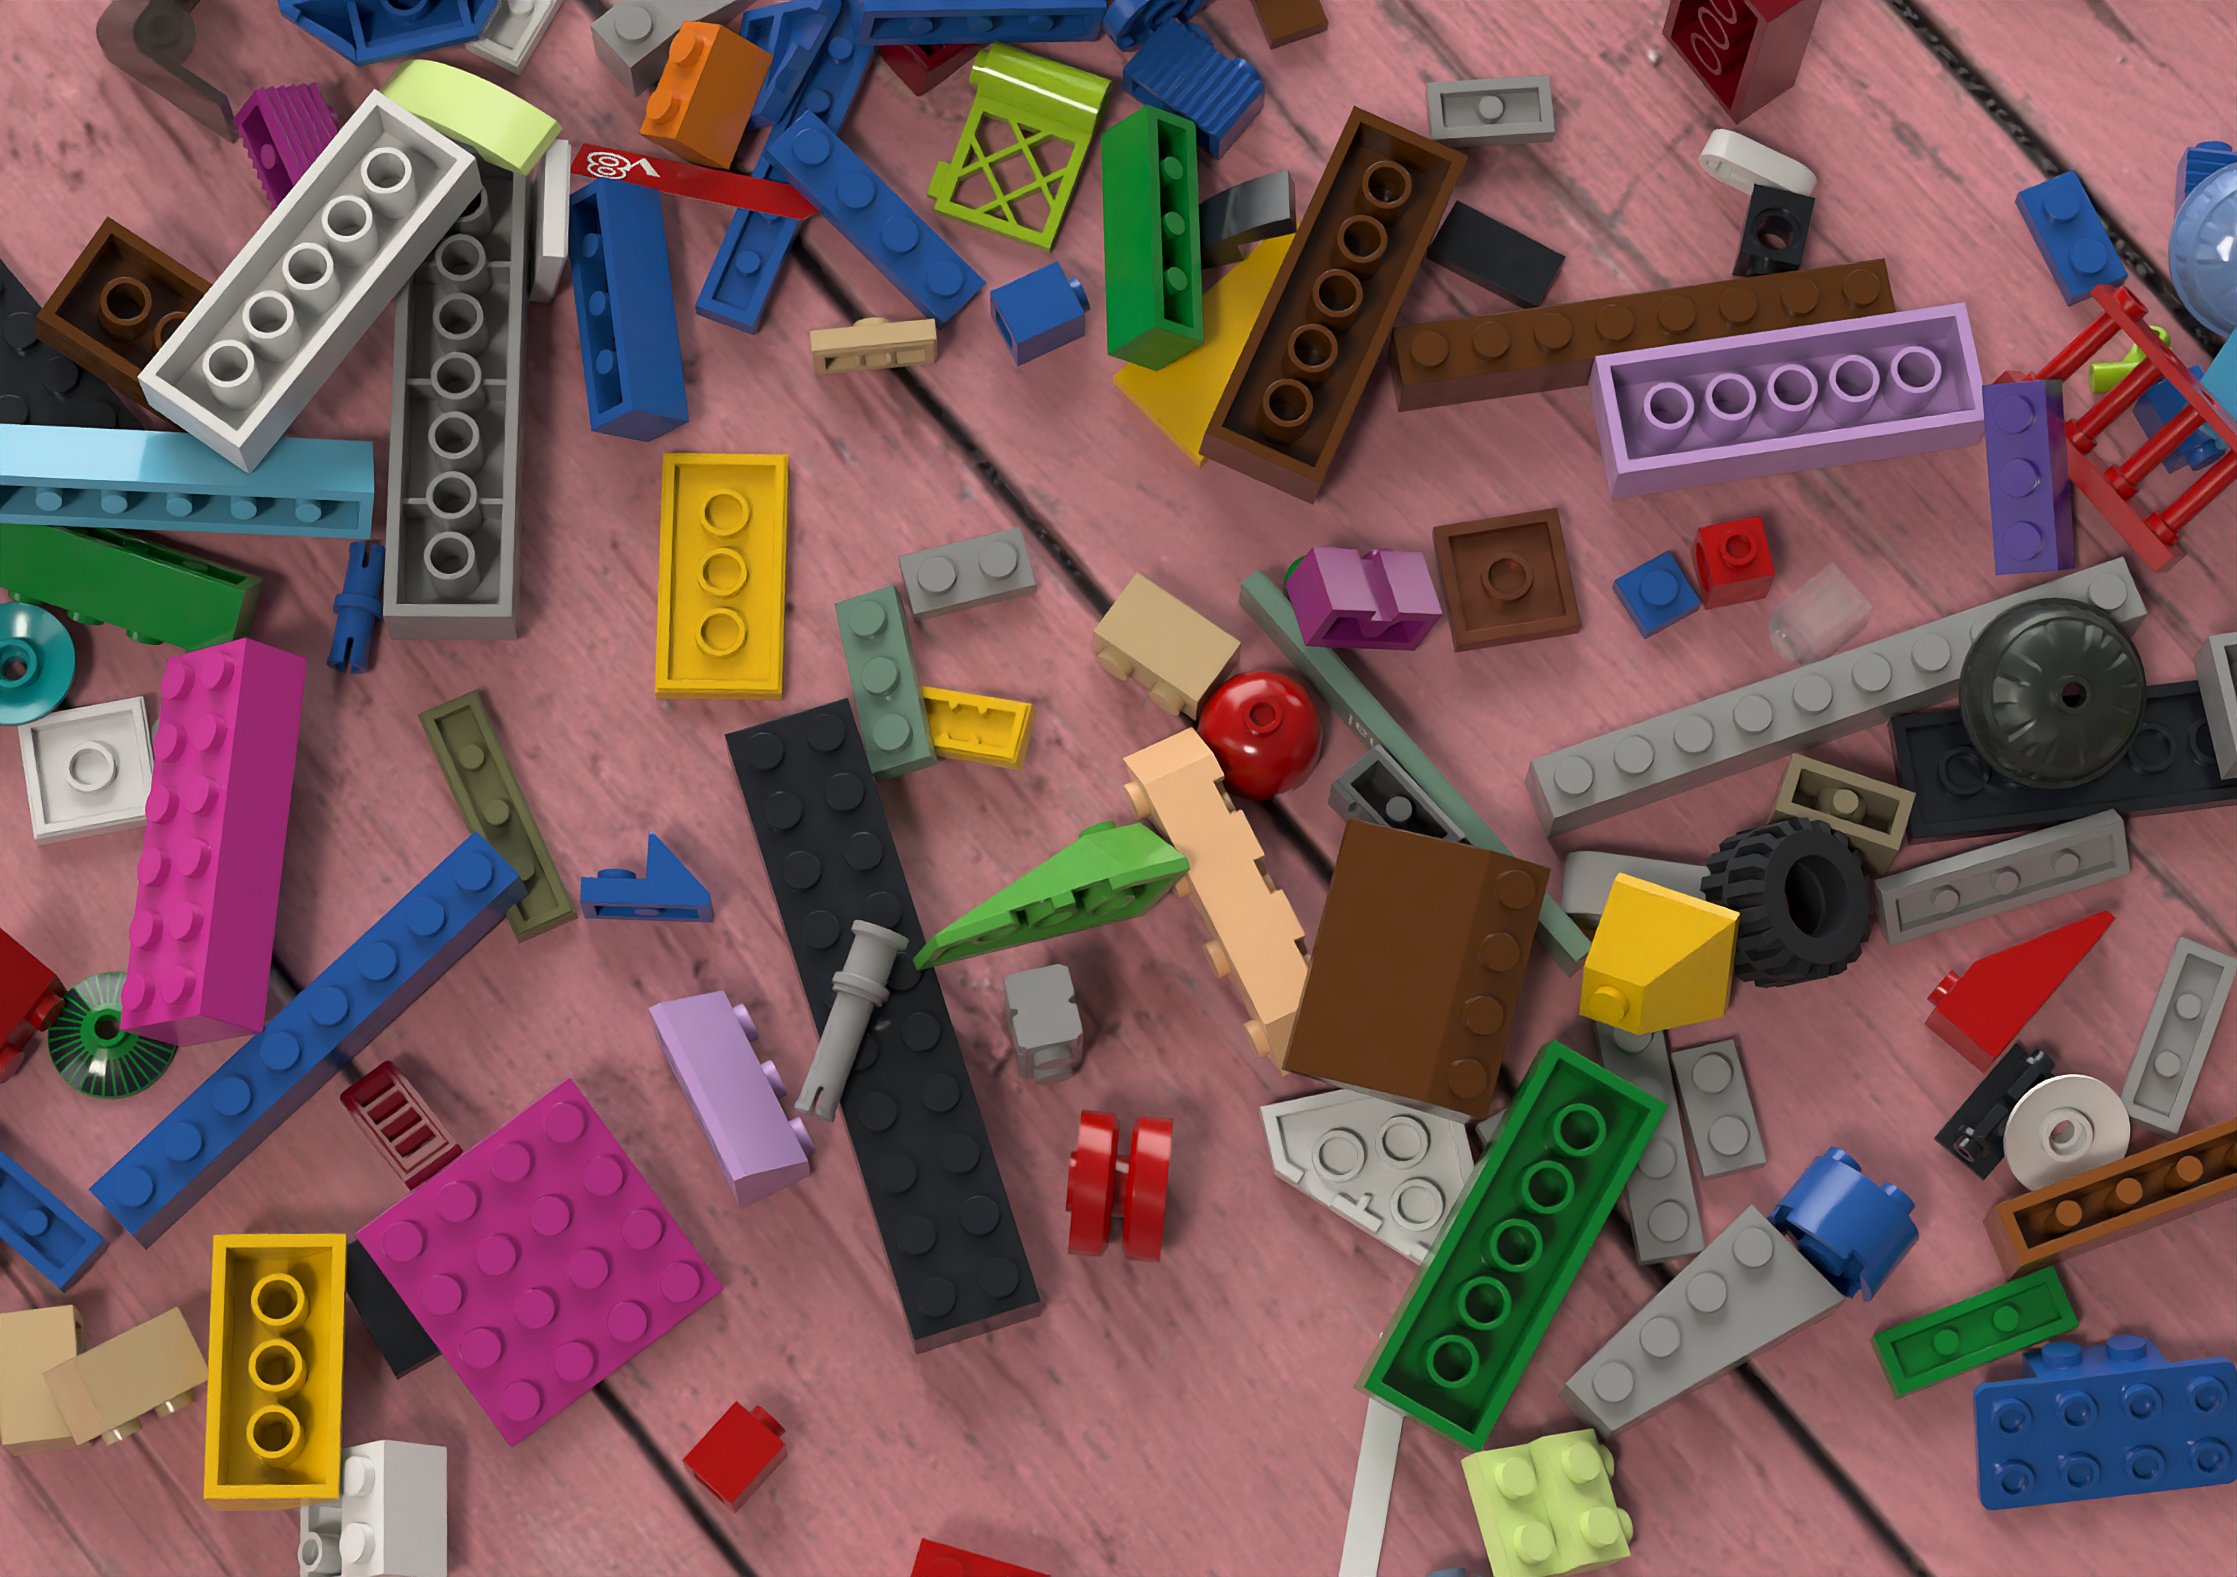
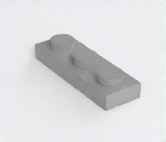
M2181 936L2175 942L2119 1093V1098L2127 1110L2130 1124L2173 1140L2177 1135L2235 978L2237 958Z

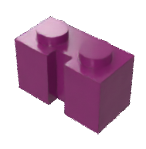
M1333 545L1312 547L1285 584L1304 644L1309 647L1415 651L1443 615L1422 552L1394 551L1389 548H1379L1368 552L1360 559L1357 549L1339 548Z

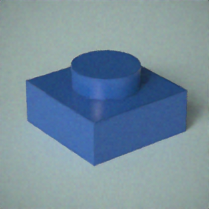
M1669 551L1615 579L1612 587L1644 639L1698 611L1701 601Z

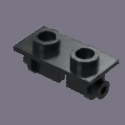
M2015 1044L1933 1139L1984 1181L2005 1157L2003 1148L2004 1131L2013 1108L2030 1089L2045 1080L2055 1077L2050 1073L2056 1067L2054 1061L2040 1050L2036 1049L2029 1055Z

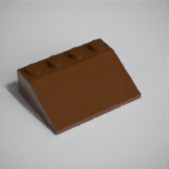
M1348 819L1281 1070L1461 1124L1487 1121L1551 868L1485 848L1356 819Z

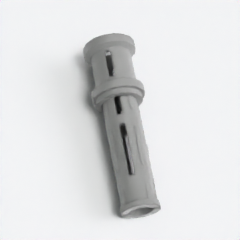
M854 920L851 931L855 934V938L843 971L835 972L831 981L834 984L832 990L838 994L799 1099L794 1105V1109L812 1116L820 1093L823 1091L815 1114L818 1115V1119L828 1122H834L836 1109L874 1006L881 1007L883 1002H887L890 992L885 986L898 951L906 950L909 943L906 937L894 931L861 920Z

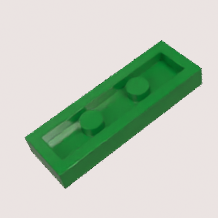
M2052 1265L1875 1334L1871 1337L1870 1342L1895 1400H1898L2072 1332L2080 1325Z

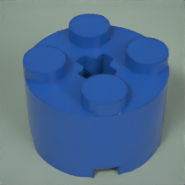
M1830 1147L1824 1156L1814 1158L1766 1219L1784 1237L1788 1235L1799 1247L1798 1251L1842 1295L1852 1299L1860 1289L1862 1290L1863 1302H1870L1919 1241L1918 1229L1909 1217V1214L1915 1208V1204L1908 1195L1891 1183L1884 1182L1880 1187L1861 1174L1862 1169L1860 1165L1850 1155L1839 1148Z

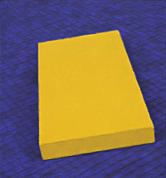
M1296 220L1298 230L1300 223ZM1296 233L1266 239L1244 258V261H1240L1202 296L1204 344L1158 371L1129 362L1113 377V384L1199 468L1210 460L1198 454L1205 431Z
M663 453L655 666L656 699L783 701L789 494L788 454Z

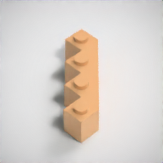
M1190 727L1123 758L1131 782L1123 785V791L1135 817L1138 820L1147 817L1163 837V840L1187 858L1190 870L1171 889L1177 899L1187 896L1202 915L1211 939L1202 944L1204 954L1215 976L1220 979L1227 975L1242 995L1251 1019L1242 1024V1027L1255 1056L1258 1059L1268 1056L1281 1075L1285 1076L1291 1072L1281 1069L1311 959L1303 940L1305 939V933L1283 890H1276L1263 861L1265 854L1242 809L1236 811L1230 797L1226 793L1222 783L1225 775L1213 752L1196 731Z

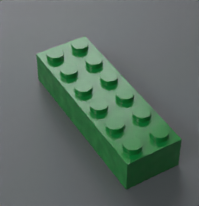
M1556 1040L1541 1045L1353 1388L1466 1453L1480 1452L1665 1113L1668 1104Z

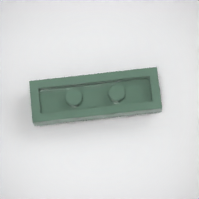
M894 585L834 603L867 760L874 779L879 783L937 765L936 752L901 593Z

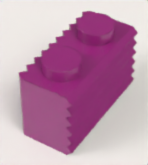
M315 82L309 85L303 83L299 86L292 84L285 87V85H282L278 88L274 86L267 89L261 87L253 92L234 117V126L239 128L238 137L243 138V147L248 149V158L253 159L252 168L257 170V179L262 180V189L267 191L266 200L271 201L272 211L278 207L339 133L337 113L332 106L326 105Z

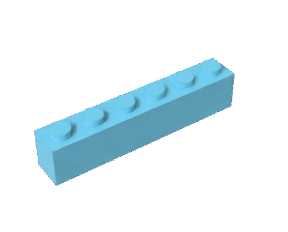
M0 424V523L370 539L374 502L373 442L280 437L249 475L190 433Z

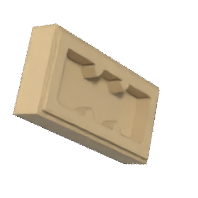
M872 317L855 322L853 327L810 331L813 369L817 375L935 364L938 361L935 319L890 323L888 319Z

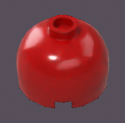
M1266 670L1238 673L1220 684L1201 709L1197 734L1213 752L1225 775L1224 780H1222L1224 789L1235 797L1255 801L1273 799L1274 795L1284 794L1292 788V791L1302 786L1318 765L1324 735L1318 707L1306 689L1285 674Z

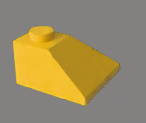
M1619 872L1613 882L1584 965L1579 1015L1636 1035L1724 1017L1729 1006L1740 913Z

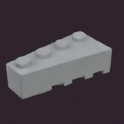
M1751 1204L1565 1383L1558 1398L1589 1429L1594 1428L1596 1437L1603 1444H1606L1676 1404L1689 1394L1724 1377L1733 1369L1754 1357L1768 1352L1798 1332L1833 1315L1846 1298Z

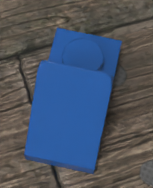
M649 831L646 879H636L634 872L623 869H604L598 871L597 877H581L580 904L586 919L713 923L714 909L710 893L652 831Z

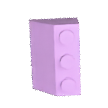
M722 990L661 1002L648 1008L657 1041L740 1209L810 1176L809 1162L806 1156L816 1152L814 1145L800 1117L788 1121L778 1099L786 1096L787 1092L773 1062L769 1060L760 1065L750 1045V1042L759 1039V1035L744 1004L742 1003L732 1008Z

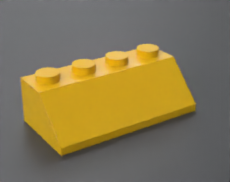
M347 1234L213 1235L203 1499L214 1511H283L340 1500Z

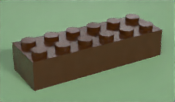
M1353 107L1208 424L1198 454L1313 505L1468 159L1467 155L1361 108Z

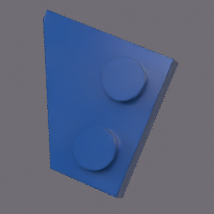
M791 0L743 13L739 36L774 56L744 131L779 123L841 9V2L838 0Z

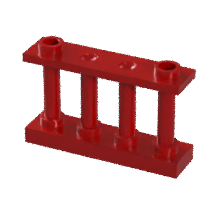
M2098 284L2089 293L2103 307L2104 312L2037 374L2030 371L2025 376L2021 371H2005L1992 384L2036 380H2062L2063 384L2121 329L2124 330L2147 357L2079 420L2072 417L2067 422L2065 421L2068 473L2071 481L2154 573L2168 572L2187 555L2176 543L2182 538L2179 531L2237 479V422L2142 319L2149 311L2131 290L2124 285L2116 290L2112 285ZM2165 375L2189 403L2121 466L2114 463L2108 468L2093 452V449L2098 445L2095 438ZM2207 422L2227 443L2231 450L2162 513L2155 510L2150 515L2134 497L2140 491L2137 484L2199 427Z

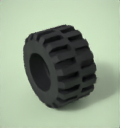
M1808 817L1743 830L1737 832L1735 836L1727 837L1719 844L1720 852L1711 854L1706 864L1710 875L1702 877L1700 891L1706 894L1707 902L1740 913L1734 966L1735 976L1743 982L1754 980L1755 987L1770 988L1776 986L1778 988L1828 978L1847 970V963L1856 962L1863 953L1859 943L1869 940L1872 929L1867 924V918L1874 916V902L1868 900L1867 889L1872 888L1869 874L1863 876L1860 868L1863 860L1858 851H1849L1847 848L1849 839L1840 831L1831 832L1828 823L1821 820L1809 821ZM1785 894L1788 900L1789 912L1785 902Z

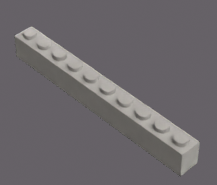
M2123 557L1533 759L1529 765L1525 784L1547 839L1790 756L1793 753H1799L1888 722L1891 717L1906 716L1958 698L1961 669L1972 643L1990 621L2017 604L2033 599L2051 597L2078 600L2090 604L2112 617L2130 638L2134 636L2148 613Z

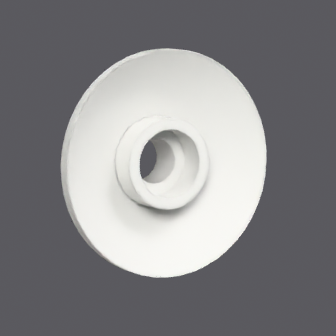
M2078 1074L2050 1078L2030 1089L2013 1108L2007 1120L2003 1138V1148L2007 1164L2014 1176L2026 1188L2035 1191L2123 1159L2130 1139L2129 1116L2119 1096L2100 1080ZM2067 1120L2066 1129L2061 1134L2050 1135L2057 1124Z

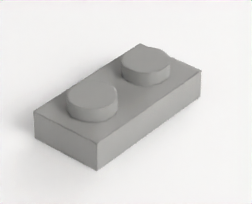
M1549 75L1432 82L1426 85L1425 96L1429 138L1449 148L1553 142L1555 126Z
M1021 527L898 556L914 622L1036 593V582Z
M1734 1039L1671 1053L1668 1060L1701 1182L1764 1168L1767 1160Z

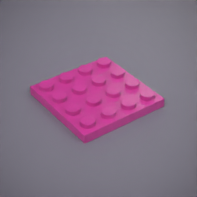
M571 1077L564 1079L354 1233L511 1448L724 1290V1287Z

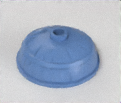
M2237 162L2229 164L2206 177L2187 196L2173 222L2168 244L2170 276L2180 300L2201 324L2225 338H2229L2237 327Z

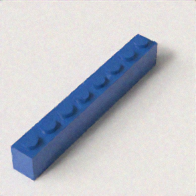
M477 831L472 833L263 1027L262 1033L255 1034L88 1190L147 1250L506 916V912L511 906L521 902L528 895L521 876Z

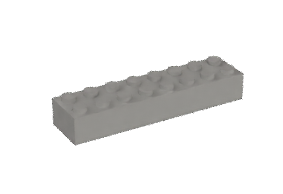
M452 141L476 157L483 188L396 294L383 618L391 640H518L534 170L532 168L525 177L486 162L471 145L460 141Z

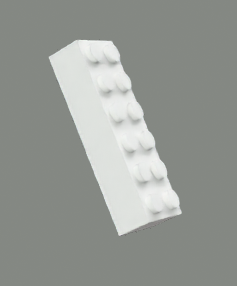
M374 89L137 378L148 404L250 475L483 188L476 157Z

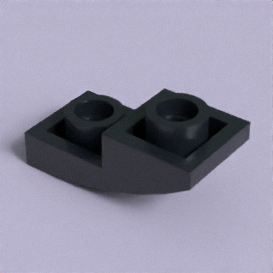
M1288 170L1243 182L1199 204L1201 270L1244 261V244L1297 232L1295 184Z
M357 1239L348 1244L346 1292L396 1379L402 1378L440 1356L442 1353Z

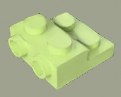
M1594 1428L1544 1436L1528 1444L1477 1452L1461 1459L1494 1577H1563L1600 1570L1631 1556L1628 1544L1633 1536L1632 1522L1625 1510L1616 1507L1609 1483L1614 1473L1613 1457L1606 1446L1598 1444Z

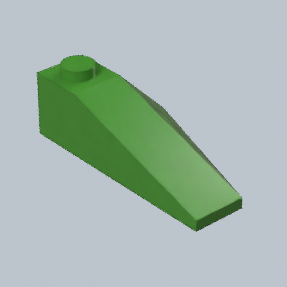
M1114 821L1093 825L1079 834L1080 839L934 935L913 958L916 970L919 971L1144 916L1190 870L1187 858L1141 822L1119 828L1116 827Z

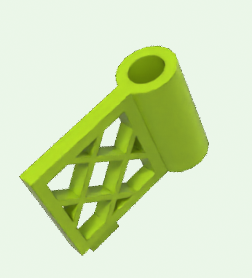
M995 41L990 51L980 49L975 58L969 84L978 86L976 97L951 163L939 160L926 195L928 198L936 200L934 206L935 214L1051 253L1090 145L1106 113L1113 81ZM984 116L1009 124L1018 143L985 158L976 139ZM1020 128L1036 134L1024 139ZM1051 139L1074 146L1067 167L1046 177L1042 176L1030 149ZM973 149L978 161L966 166ZM1023 153L1036 181L1003 196L990 168ZM983 171L996 200L974 210L953 203L952 201L959 182ZM1061 182L1054 200L1048 187ZM1041 191L1050 209L1043 232L1040 233L1017 225L1009 206ZM1002 209L1007 221L990 214Z

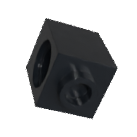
M1755 184L1746 209L1732 275L1747 278L1799 270L1815 198ZM1765 234L1778 236L1784 241L1786 248L1781 250L1768 249L1760 243L1758 237Z

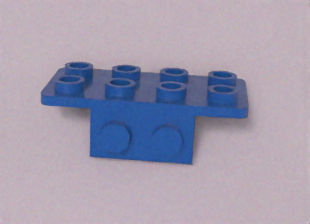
M2131 1334L2116 1335L2109 1338L2106 1344L2080 1346L2072 1342H2053L2043 1346L2042 1351L2022 1353L2024 1379L1983 1383L1976 1387L1973 1392L1977 1492L1981 1504L1988 1510L2230 1484L2237 1479V1370L2226 1357L2168 1363L2151 1338L2145 1339Z

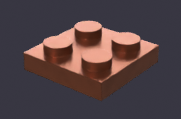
M1557 507L1433 527V544L1455 653L1579 633L1581 622Z

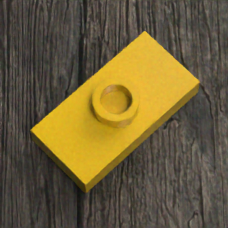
M921 686L937 757L1022 771L1038 712L1032 704Z

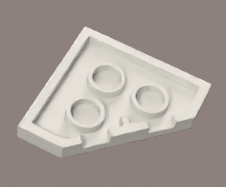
M1348 1089L1260 1107L1259 1114L1275 1176L1415 1264L1421 1265L1474 1169L1464 1124Z

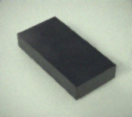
M1458 200L1432 241L1426 256L1427 259L1522 309L1540 307L1561 271L1566 258L1562 254Z

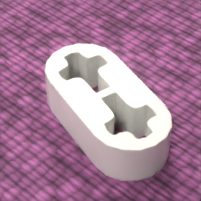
M1714 130L1698 158L1699 164L1709 175L1750 196L1755 184L1811 197L1817 185V178L1806 166L1731 130Z

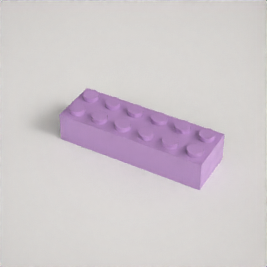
M1965 302L1595 356L1588 381L1611 499L1974 446L1979 444L1985 432L1982 398L1983 382Z

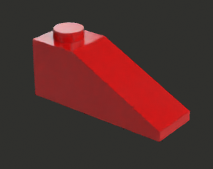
M2104 910L1977 960L1962 977L1951 970L1927 998L1935 1008L1924 1024L1984 1074L2101 939L2116 918L2107 910Z

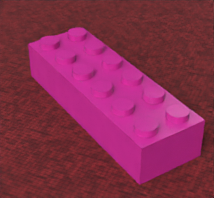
M249 638L167 658L166 670L161 680V693L163 697L159 728L153 742L155 759L151 790L145 804L147 822L143 853L137 867L139 884L136 908L129 929L131 947L127 978L121 992V1003L123 1006L121 1031L180 1047L263 1032L307 658Z

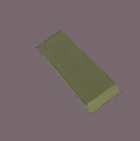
M477 690L418 714L421 725L470 835L477 831L521 876L528 895L517 905L515 903L506 912L518 943L520 944L577 919V913Z

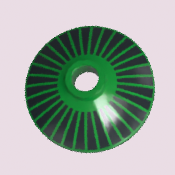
M109 972L97 974L73 986L62 997L65 1005L61 1014L53 1025L48 1028V1049L55 1068L69 1085L91 1097L122 1099L146 1090L166 1072L176 1052V1045L121 1030L116 1037L110 1040H103L98 1037V1029L103 1022L115 1020L121 1025L123 1009L121 992L127 978V973Z

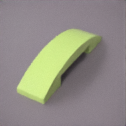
M422 59L403 61L379 89L380 93L442 135L473 146L486 162L525 177L563 129L555 119L505 89L466 71L434 61Z

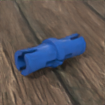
M363 541L352 542L349 545L348 551L350 554L343 591L335 596L333 612L338 617L330 656H328L326 663L328 667L336 671L345 672L349 648H352L349 660L351 674H364L367 672V661L374 623L381 621L383 615V603L379 601L385 573L386 547L372 543L368 567L365 568L367 551H365L366 542Z

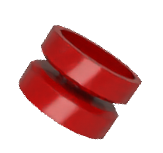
M1091 1110L1081 1111L1077 1151H1071L1065 1209L1066 1212H1071L1068 1254L1101 1257L1108 1249L1111 1217L1124 1218L1121 1249L1126 1259L1160 1263L1173 1118L1140 1115L1133 1124L1130 1155H1119L1117 1153L1120 1122L1115 1113Z

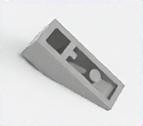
M621 0L590 25L596 56L636 98L661 78L669 58L670 45L679 33L684 20L720 24L725 27L757 0Z

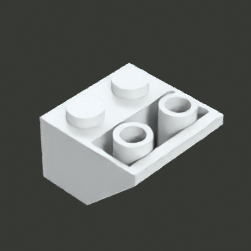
M380 1440L341 1449L340 1500L300 1508V1544L298 1548L300 1577H447V1447Z

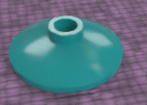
M12 602L0 604V726H20L45 717L64 700L74 681L76 652L69 633L55 616L31 604ZM22 662L27 665V671L22 678L18 680L6 678V671L11 664Z

